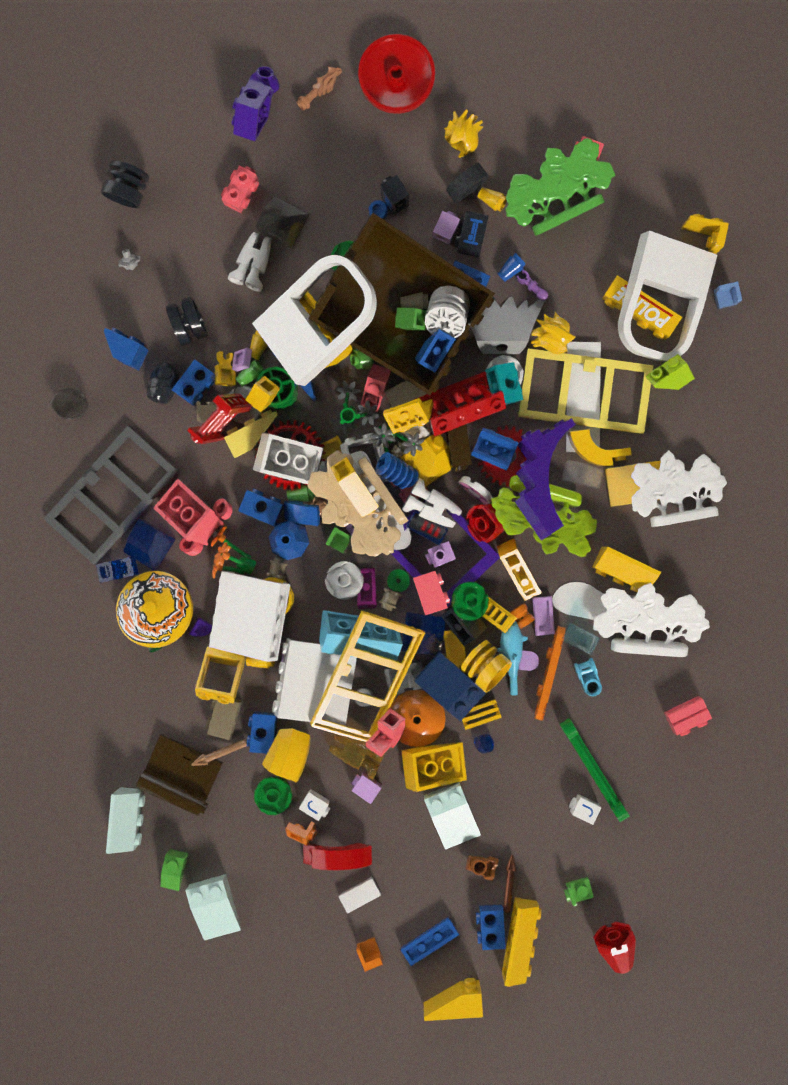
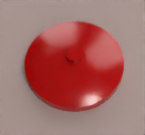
M402 34L383 36L370 44L361 57L358 68L359 85L365 98L381 111L394 114L412 111L426 101L433 89L435 81L433 58L421 42L410 36Z

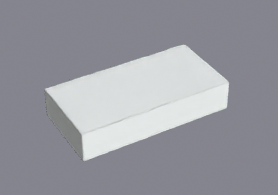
M370 877L342 892L338 897L348 914L381 896V892L373 877Z

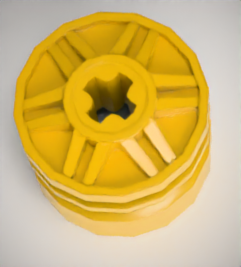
M488 640L483 641L469 653L460 669L463 673H468L470 679L479 675L475 684L484 692L494 688L512 666V662L503 654H499L494 658L497 648L491 647L492 644Z

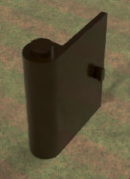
M160 734L147 766L138 779L136 788L199 816L200 813H205L209 805L206 803V800L223 762L215 759L207 762L208 765L192 766V763L204 753Z

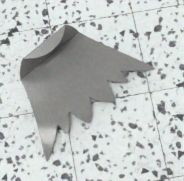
M512 296L504 302L501 308L494 300L489 309L486 307L482 313L484 317L478 326L475 324L474 327L470 326L480 351L483 354H520L529 341L535 321L546 300L541 301L539 299L529 308L528 301L526 300L518 309ZM499 344H506L508 346V348L496 347Z

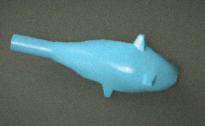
M516 621L506 633L502 632L500 647L497 648V652H500L512 662V666L508 671L510 676V695H518V669L522 658L523 642L528 640V637L523 636Z

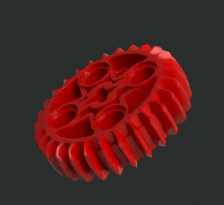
M287 420L286 425L279 421L280 427L272 424L274 430L271 431L268 428L266 430L268 434L275 436L286 431H296L290 438L291 440L297 441L299 435H306V444L310 445L312 443L313 446L325 447L324 444H318L322 440L321 437L315 438L318 432L313 431L310 433L312 427L308 426L305 429L304 422L298 426L297 420L294 421L293 425H291L290 420ZM265 474L263 477L265 480L270 477L269 483L271 485L276 481L277 488L283 484V490H287L288 485H290L291 490H294L295 485L301 489L300 482Z

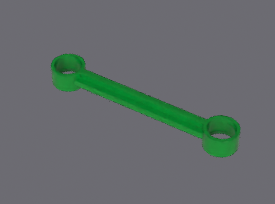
M570 718L559 724L576 750L618 821L622 822L629 818L628 812L612 789Z

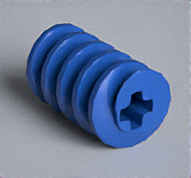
M385 452L380 457L375 468L376 474L381 475L382 478H387L389 482H392L400 489L410 488L418 480V471L415 468L407 465L389 452Z

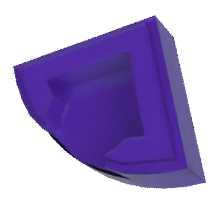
M199 617L189 635L195 637L208 635L212 632L213 625Z

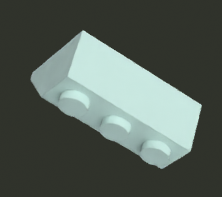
M120 787L111 795L106 846L107 854L134 851L141 844L142 834L139 833V828L142 826L144 818L143 814H141V807H144L145 795H143L142 790Z

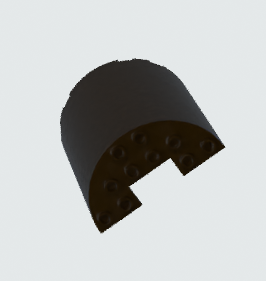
M372 213L367 223L363 225L358 233L356 241L352 242L344 255L345 258L353 261L372 284L377 300L375 315L371 323L350 345L430 395L439 388L441 377L443 375L446 376L450 371L451 361L449 359L451 356L455 357L460 349L459 343L461 340L465 341L471 332L469 330L470 326L474 327L475 324L478 326L484 317L482 313L485 308L489 309L493 304L495 293ZM338 265L325 287V292H322L309 316L310 320L335 336H339L360 316L365 303L364 292L349 270L342 265ZM443 286L457 287L463 290L470 300L465 330L460 336L455 338L454 343L436 372H433L419 364L415 359L424 342L432 334L427 328L425 331L396 328L397 308H401V297L423 292V294L428 293L429 303L430 297L436 289Z

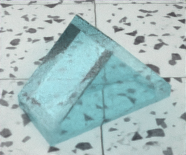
M571 623L565 632V637H563V641L590 655L593 654L600 640L599 637Z

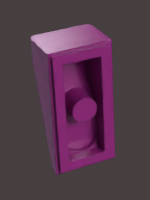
M362 568L360 570L362 571L364 581L361 591L357 594L358 609L377 608L375 568Z

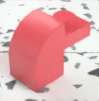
M389 709L379 719L378 730L366 742V747L382 757L390 747L394 748L400 740L405 729V718Z

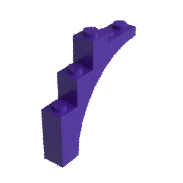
M572 418L566 422L562 419L554 425L555 429L553 430L548 428L542 433L539 429L533 433L530 430L521 436L523 440L518 444L527 460L520 465L521 469L516 474L526 489L519 493L520 498L515 503L541 541L564 526L551 499L549 466L557 443L568 430L576 425Z

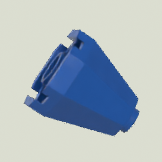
M291 520L276 523L268 537L272 553L285 560L302 557L310 544L306 527ZM285 537H289L288 543H285Z

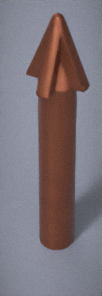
M511 855L505 867L507 870L503 912L510 913L514 872L516 871L513 855Z

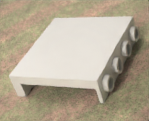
M222 571L219 578V590L216 597V608L213 615L212 632L209 637V647L267 662L277 661L290 584L240 575L231 571Z
M287 638L286 643H283L282 646L284 658L283 662L279 664V674L281 676L280 681L276 683V693L278 695L277 701L274 700L272 711L275 712L274 715L277 718L311 722L341 655L321 652L320 644ZM357 657L349 658L347 664L352 665L348 676L341 675L338 686L352 690ZM333 693L322 719L346 725L350 698Z

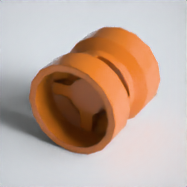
M525 603L510 611L517 618L516 622L520 629L535 620L534 616L527 611L528 607Z

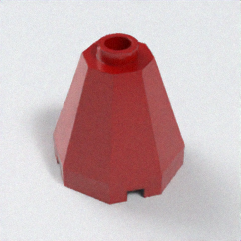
M613 922L611 923L612 927L601 926L593 936L599 953L615 972L621 974L629 972L634 964L636 945L635 935L630 924Z

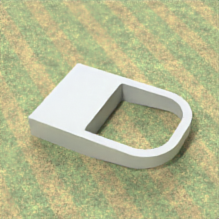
M647 231L640 235L618 320L619 337L623 345L630 352L655 361H668L677 354L679 356L683 355L688 350L704 308L717 258L716 254L652 231ZM643 284L689 300L680 340L677 346L669 353H662L641 346L632 336L631 320Z
M338 255L326 256L318 260L252 324L295 384L306 386L371 323L377 306L376 294L372 284L353 261ZM342 265L349 270L364 292L365 303L360 316L330 343L316 323L309 319L310 315L299 300L328 269L333 266Z

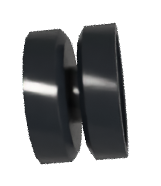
M191 296L182 299L181 306L183 312L176 303L166 306L171 326L182 346L192 343L191 331L198 340L208 336L202 314Z

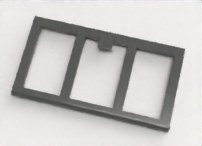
M127 426L47 514L44 520L92 564L96 565L179 471L130 426ZM128 437L167 471V474L148 494L109 460ZM103 465L142 499L120 526L81 491L87 483L93 487L100 480L96 473ZM74 497L113 531L111 536L95 553L90 551L55 519Z

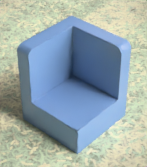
M738 282L720 285L713 290L717 309L734 306L742 301Z

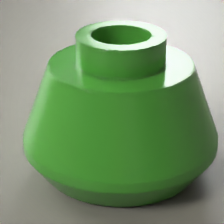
M356 348L350 355V362L357 369L369 370L374 364L372 358Z

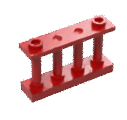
M486 372L438 389L430 395L426 394L418 397L422 402L430 399L434 402L430 415L434 436L506 409L503 391L501 390L494 394L490 392ZM483 394V398L474 401V397ZM464 401L467 403L466 405L460 406L458 408L455 406L456 404H459ZM446 408L449 410L448 412L442 413L440 415L437 413L438 411H441Z
M240 393L217 395L213 400L217 409L202 426L190 427L187 430L191 434L190 438L197 444L225 440V435L222 433L225 427L238 413L249 412L253 406Z

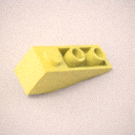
M270 409L260 414L262 416L261 419L255 421L252 418L244 422L245 427L239 430L237 427H234L227 431L228 435L224 439L234 458L253 449L261 438L262 432L264 433L278 415L277 411L272 413Z

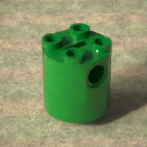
M269 367L258 376L257 382L266 376L280 388L272 403L268 406L271 409L284 410L297 401L298 386L284 368Z

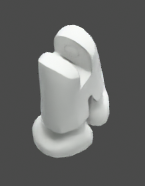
M253 232L236 261L239 265L238 269L229 273L228 280L238 285H243L245 282L248 288L261 292L263 284L259 280V274L265 273L272 239L266 236L260 250H258L256 245L259 233ZM247 269L251 270L245 281Z
M418 478L411 493L426 501L423 503L409 495L402 507V511L409 512L415 509L420 511V517L453 528L456 523L450 518L444 517L443 514L447 509L451 513L460 516L462 510L435 489H432L431 492L426 490L424 480Z

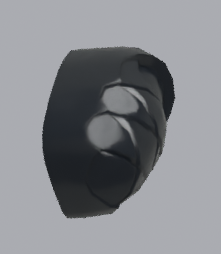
M161 362L153 369L147 388V397L151 401L162 405L171 401L175 393L172 389L179 381L180 376L173 365Z

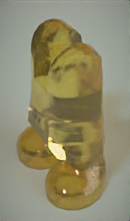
M335 734L334 740L345 745V747L342 749L330 745L328 751L357 770L361 766L367 770L368 779L373 781L384 755L380 757L368 749L364 741ZM368 755L372 757L375 761L366 759L365 756Z

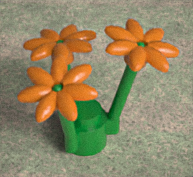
M227 526L222 527L211 542V546L218 540L221 543L224 542L222 547H218L219 553L214 556L212 577L214 579L216 572L222 570L237 572L242 575L244 573L251 574L256 565V561L251 559V555L239 549L223 535ZM232 548L242 556L237 559L231 556L228 551ZM229 559L236 562V567L238 568L223 566L224 560Z

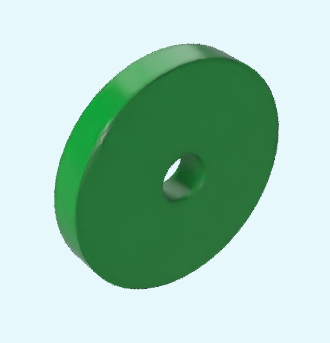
M396 569L388 575L387 584L391 590L402 592L408 588L410 578L404 570ZM396 579H401V582L397 583Z

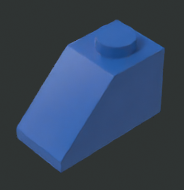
M440 329L436 330L424 342L415 357L416 361L429 370L436 372L454 343L455 338Z

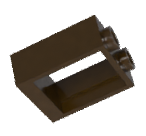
M467 424L446 432L451 469H455L456 472L467 471L468 467L472 465Z

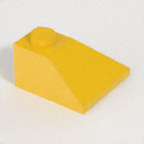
M431 435L426 438L423 443L419 444L423 450L416 449L415 456L411 455V451L402 456L407 465L418 471V478L424 480L425 487L451 470L449 446L441 435Z

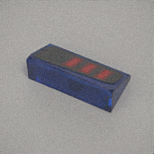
M415 510L406 528L440 546L449 529L420 517V512Z

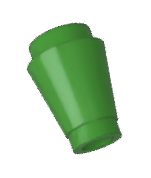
M257 360L250 361V368L242 370L236 377V380L243 387L256 380L264 369Z
M305 484L301 485V489L296 487L294 490H287L288 501L312 502L314 497H316Z

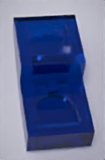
M135 556L96 564L100 583L139 575Z

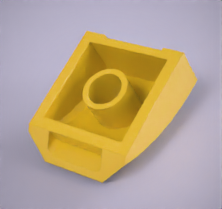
M293 728L280 729L262 765L276 776L294 782L299 781L309 753L310 735Z

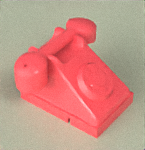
M179 479L174 482L154 506V509L184 537L180 541L179 548L189 556L199 554L203 549V545H208L207 541L219 526H224L222 520H227L232 514V505L223 498L218 499L212 510Z

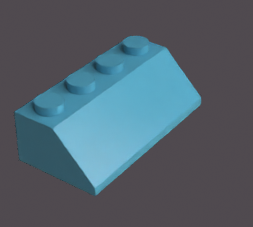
M323 610L319 638L321 652L341 655L359 616ZM366 621L355 648L397 661L403 644L398 631Z

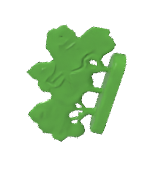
M586 138L574 145L570 157H566L561 149L547 148L545 154L546 161L540 167L541 179H534L527 174L513 175L510 189L506 195L508 206L505 209L507 212L506 216L514 217L519 225L526 226L532 221L534 215H543L544 220L532 227L534 235L537 236L604 203L602 194H597L593 197L588 195L593 187L607 189L611 183V178L615 176V172L609 162L596 160L599 155V144ZM584 182H587V184H588V187H587V188H584V185H583ZM575 192L580 193L584 197V201L570 207L569 198ZM555 199L562 200L565 210L556 215H551L548 210L549 204ZM545 200H547V206L543 204ZM534 202L541 204L543 210L541 208L535 209L532 204ZM531 209L534 213L530 214L528 210Z

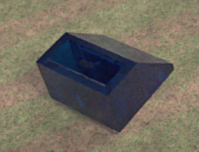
M406 612L405 625L425 632L416 653L437 655L438 652L442 651L446 622L441 616ZM403 633L401 651L407 652L413 636Z

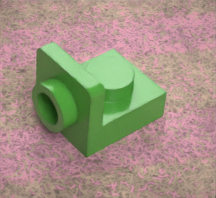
M588 877L566 883L567 889L564 890L567 902L571 901L573 906H577L576 902L594 898Z

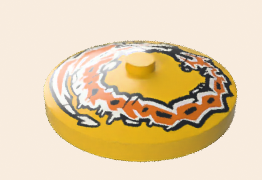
M162 571L145 572L131 579L122 589L116 605L118 625L124 635L132 642L148 648L164 647L178 640L187 630L193 615L192 597L185 584L175 576Z

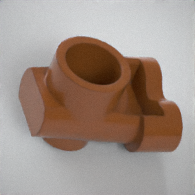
M469 855L465 868L476 875H482L483 879L493 881L495 870L498 866V858L491 856L483 858Z

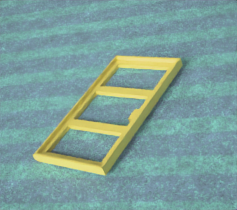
M528 348L522 384L524 400L520 401L518 417L559 422L562 419L566 422L572 418L575 424L580 426L644 434L651 383L645 376L653 371V365L566 353L557 355L549 351ZM534 358L564 362L557 414L527 410ZM572 363L584 364L583 371L595 373L596 366L606 367L599 420L565 415ZM614 369L644 372L637 425L607 421Z

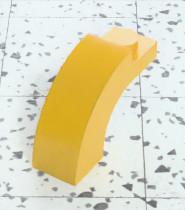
M590 429L568 432V438L574 451L591 464L612 466V458L615 461L626 460V456L631 455V448L615 450L599 448L591 439Z

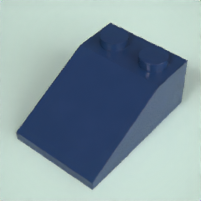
M438 652L414 679V682L460 722L486 694L475 684V681L470 679L468 675L463 673L441 652Z

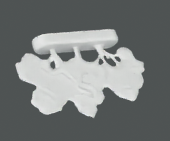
M669 450L661 457L658 470L652 467L650 463H638L635 466L631 477L635 484L640 486V489L632 496L633 511H638L643 517H647L655 508L661 510L662 515L650 518L651 527L719 515L716 506H702L703 501L707 497L714 502H719L723 497L722 490L727 484L725 477L720 474V467L713 463L707 455L702 454L698 457L690 471H686L684 463L679 459L676 460ZM704 487V496L701 495V498H699V491ZM687 496L693 497L696 500V508L684 511L683 499ZM657 499H660L661 505L657 503ZM667 503L678 504L679 512L666 514Z
M651 583L639 588L634 598H631L625 590L609 588L600 598L607 611L596 616L593 629L597 630L603 638H609L618 632L625 636L624 638L612 639L611 649L615 652L686 657L688 655V646L681 642H673L675 638L684 636L689 642H697L701 638L702 631L710 628L709 621L704 618L705 610L691 594L680 597L670 607H665L663 605L665 599L661 594L655 592V587ZM623 625H626V631L623 630ZM677 625H681V630L678 633L674 632L673 635V629ZM687 629V633L682 634V631ZM637 630L640 633H644L646 639H631L630 636ZM654 630H663L668 635L667 640H651V633Z

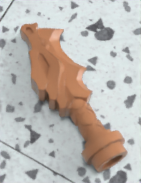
M328 66V72L322 77H317V83L312 85L313 90L306 96L298 97L296 103L303 111L305 109L308 110L310 102L315 97H321V95L330 93L333 90L337 76L342 73L341 68Z

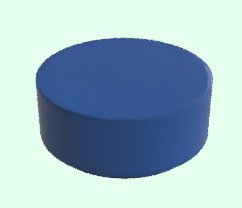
M380 200L373 201L369 206V215L374 213L380 218L385 219L388 213L387 205Z

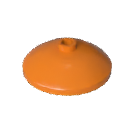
M408 690L400 694L390 707V709L405 718V729L399 740L405 745L412 747L426 746L434 742L444 729V708L424 690ZM414 717H419L421 721L415 723L413 719Z

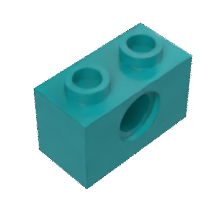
M514 362L495 365L485 370L490 392L494 394L502 390L506 405L524 400L518 379V371Z

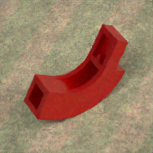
M308 843L307 846L303 844V864L312 865V868L320 870L363 868L372 865V845L355 843L347 846L328 847Z

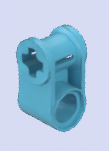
M589 658V661L580 664L574 663V669L583 691L589 696L599 695L602 685L593 659ZM590 682L596 683L597 687L594 692L587 690Z

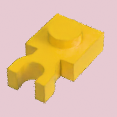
M220 351L216 353L219 364L215 366V385L233 387L236 385L235 371L232 370L231 366L233 353L226 354L227 359H224L223 352Z

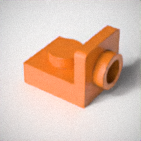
M312 821L306 830L302 825L297 823L294 825L290 822L285 828L288 837L306 846L310 841L314 840L317 834L316 825Z

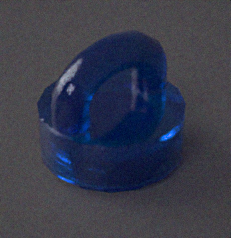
M482 734L474 738V745L479 752L487 754L493 751L494 741L489 734Z

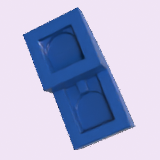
M284 501L285 520L312 526L320 524L319 505L303 504L301 501Z

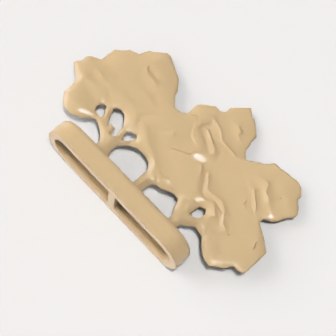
M337 450L327 458V472H311L310 480H308L307 484L316 497L328 499V504L322 509V523H336L340 527L352 524L354 532L351 536V545L354 553L375 557L381 553L385 555L394 553V544L400 540L401 533L396 527L388 526V515H393L400 525L405 524L409 520L365 456L358 461L363 470V473L358 475L362 481L368 477L376 489L371 493L372 496L380 495L386 504V508L382 512L374 511L372 514L362 518L339 485L330 468L345 457L349 459L353 466L352 455L341 454ZM373 514H378V517L374 518ZM381 517H383V519L381 520V522H383V525L381 529H377V521ZM387 526L388 530L384 532V527Z

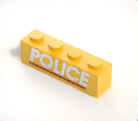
M617 275L602 297L605 300L604 303L611 308L615 307L621 311L628 282ZM643 291L640 292L632 319L637 321L638 326L653 331V335L661 340H666L670 337L682 318Z

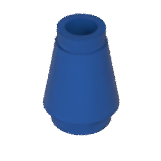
M515 253L513 256L510 255L498 275L506 282L522 271L526 264Z

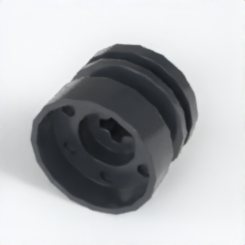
M112 160L109 165L112 170H108L107 175L113 180H104L100 193L107 199L120 205L138 209L143 195L136 189L145 190L147 187L145 183L149 181L150 176L132 164Z

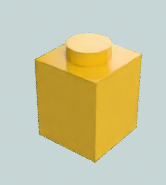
M264 376L254 384L246 401L262 412L272 403L280 388Z

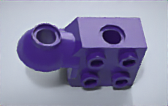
M259 67L250 76L246 86L241 88L239 98H235L233 103L235 114L232 118L234 135L256 141L267 122L272 95L280 87L279 81L271 68Z

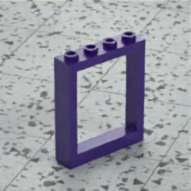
M415 509L409 511L411 515L407 517L409 521L403 524L404 531L409 527L415 513L419 514L420 511ZM446 509V512L486 553L474 567L447 591L450 603H447V607L452 604V594L455 588L465 582H475L500 556L488 543L484 541L479 542L471 535L467 526L469 523L461 515L451 513ZM394 550V553H391L413 578L421 575L398 550Z

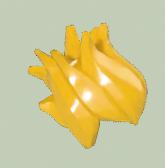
M467 109L460 117L454 111L453 120H450L447 128H444L446 141L452 148L461 151L458 158L464 157L476 150L479 141L478 132L483 128V126H480L483 123L482 120L474 123L478 116L472 114L467 119Z
M556 312L554 318L544 314V321L536 319L541 327L531 331L532 336H538V338L531 341V344H534L533 347L541 346L557 355L567 352L566 344L576 338V336L569 333V323Z

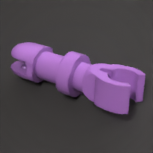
M522 270L526 280L520 279L517 276V281L528 286V290L530 292L533 291L541 301L548 298L547 291L543 288L541 289L536 281H532L527 271Z

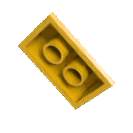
M601 547L592 568L596 569V574L605 578L609 575L613 577V582L622 586L626 583L631 586L630 590L636 593L644 585L649 583L653 585L661 574L660 571L610 547Z

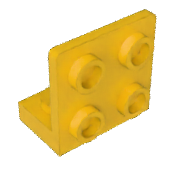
M693 214L684 222L682 230L711 235L708 236L706 248H708V252L717 254L724 247L729 223L724 222L720 218L707 219L701 214Z
M418 398L384 410L383 416L393 434L405 432L411 427L423 426L429 422L434 402L432 399L422 402Z

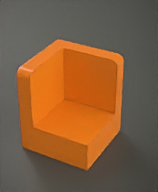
M374 937L357 944L356 951L365 972L383 965V956Z

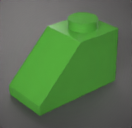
M170 849L166 853L161 872L160 887L176 891L180 890L189 853Z

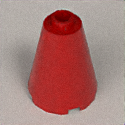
M492 504L475 505L467 513V519L469 518L468 530L479 542L489 543L504 531L503 525L495 515L496 509Z

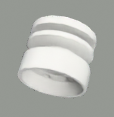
M443 286L436 289L430 297L425 316L427 330L433 334L436 330L440 329L454 338L460 336L465 330L470 308V300L467 294L453 286Z

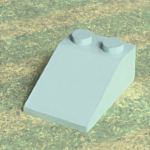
M460 782L424 795L425 803L445 849L481 835Z
M226 874L189 884L185 891L190 909L204 940L241 930Z

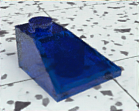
M138 519L128 536L123 552L153 571H157L176 539L144 519Z

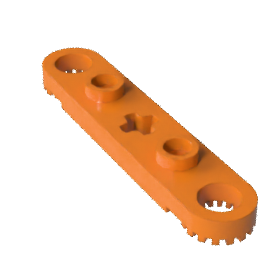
M557 626L551 648L548 647L546 652L548 662L542 685H538L536 696L539 697L534 719L542 721L545 715L543 712H546L562 649L561 645L564 640L562 637H565V627Z

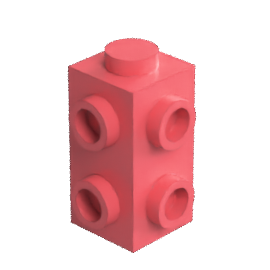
M239 165L238 169L232 172L231 182L228 187L223 189L221 194V200L224 205L239 213H242L243 209H247L250 203V195L252 192H256L259 186L255 170L248 166L244 168Z

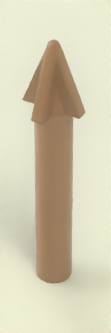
M243 739L207 755L202 754L192 763V766L208 765L207 762L246 747V741Z

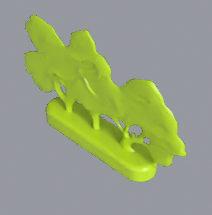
M518 475L510 478V488L513 491L520 493L526 489ZM549 484L553 503L564 506L561 511L556 510L564 526L542 541L535 531L533 537L542 544V549L546 555L556 552L559 544L563 543L570 553L584 557L591 551L589 541L585 536L596 532L597 520L592 518L588 510L573 513L569 509L581 505L582 495L580 493ZM503 487L499 490L498 497L491 498L492 506L496 509L495 515L508 535L521 534L526 528H532V526L516 503L512 502V498L517 500L520 496L516 497L510 489ZM567 513L571 515L570 519L567 518Z

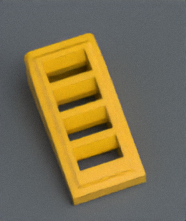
M488 597V608L483 617L506 633L517 618ZM495 606V609H494V610L491 612V614L488 616V614L490 613V611H491V610L493 609V607ZM502 611L498 618L494 621L499 612ZM507 615V619L504 621L502 625H500L501 621Z

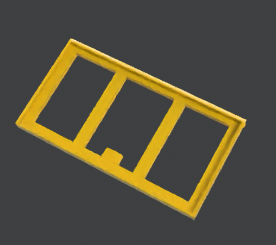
M361 610L310 722L311 726L367 742L378 730L379 719L390 709L425 632ZM366 621L413 636L402 662L355 648ZM350 656L398 670L384 699L337 685L341 675L348 676L352 665L347 664ZM333 693L380 707L369 732L322 719Z

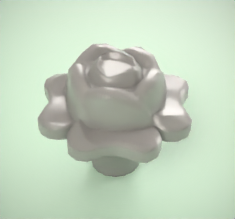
M129 249L123 250V258L119 260V267H124L126 270L135 269L140 261V255L131 254Z

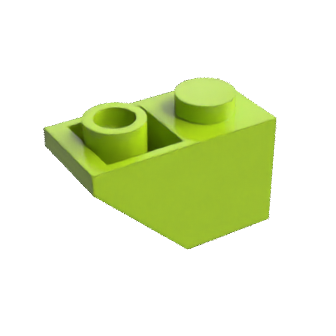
M678 354L645 376L655 388L674 390L681 389L695 379L688 364Z

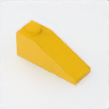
M513 538L497 546L500 559L523 600L526 601L541 594V590L515 539Z

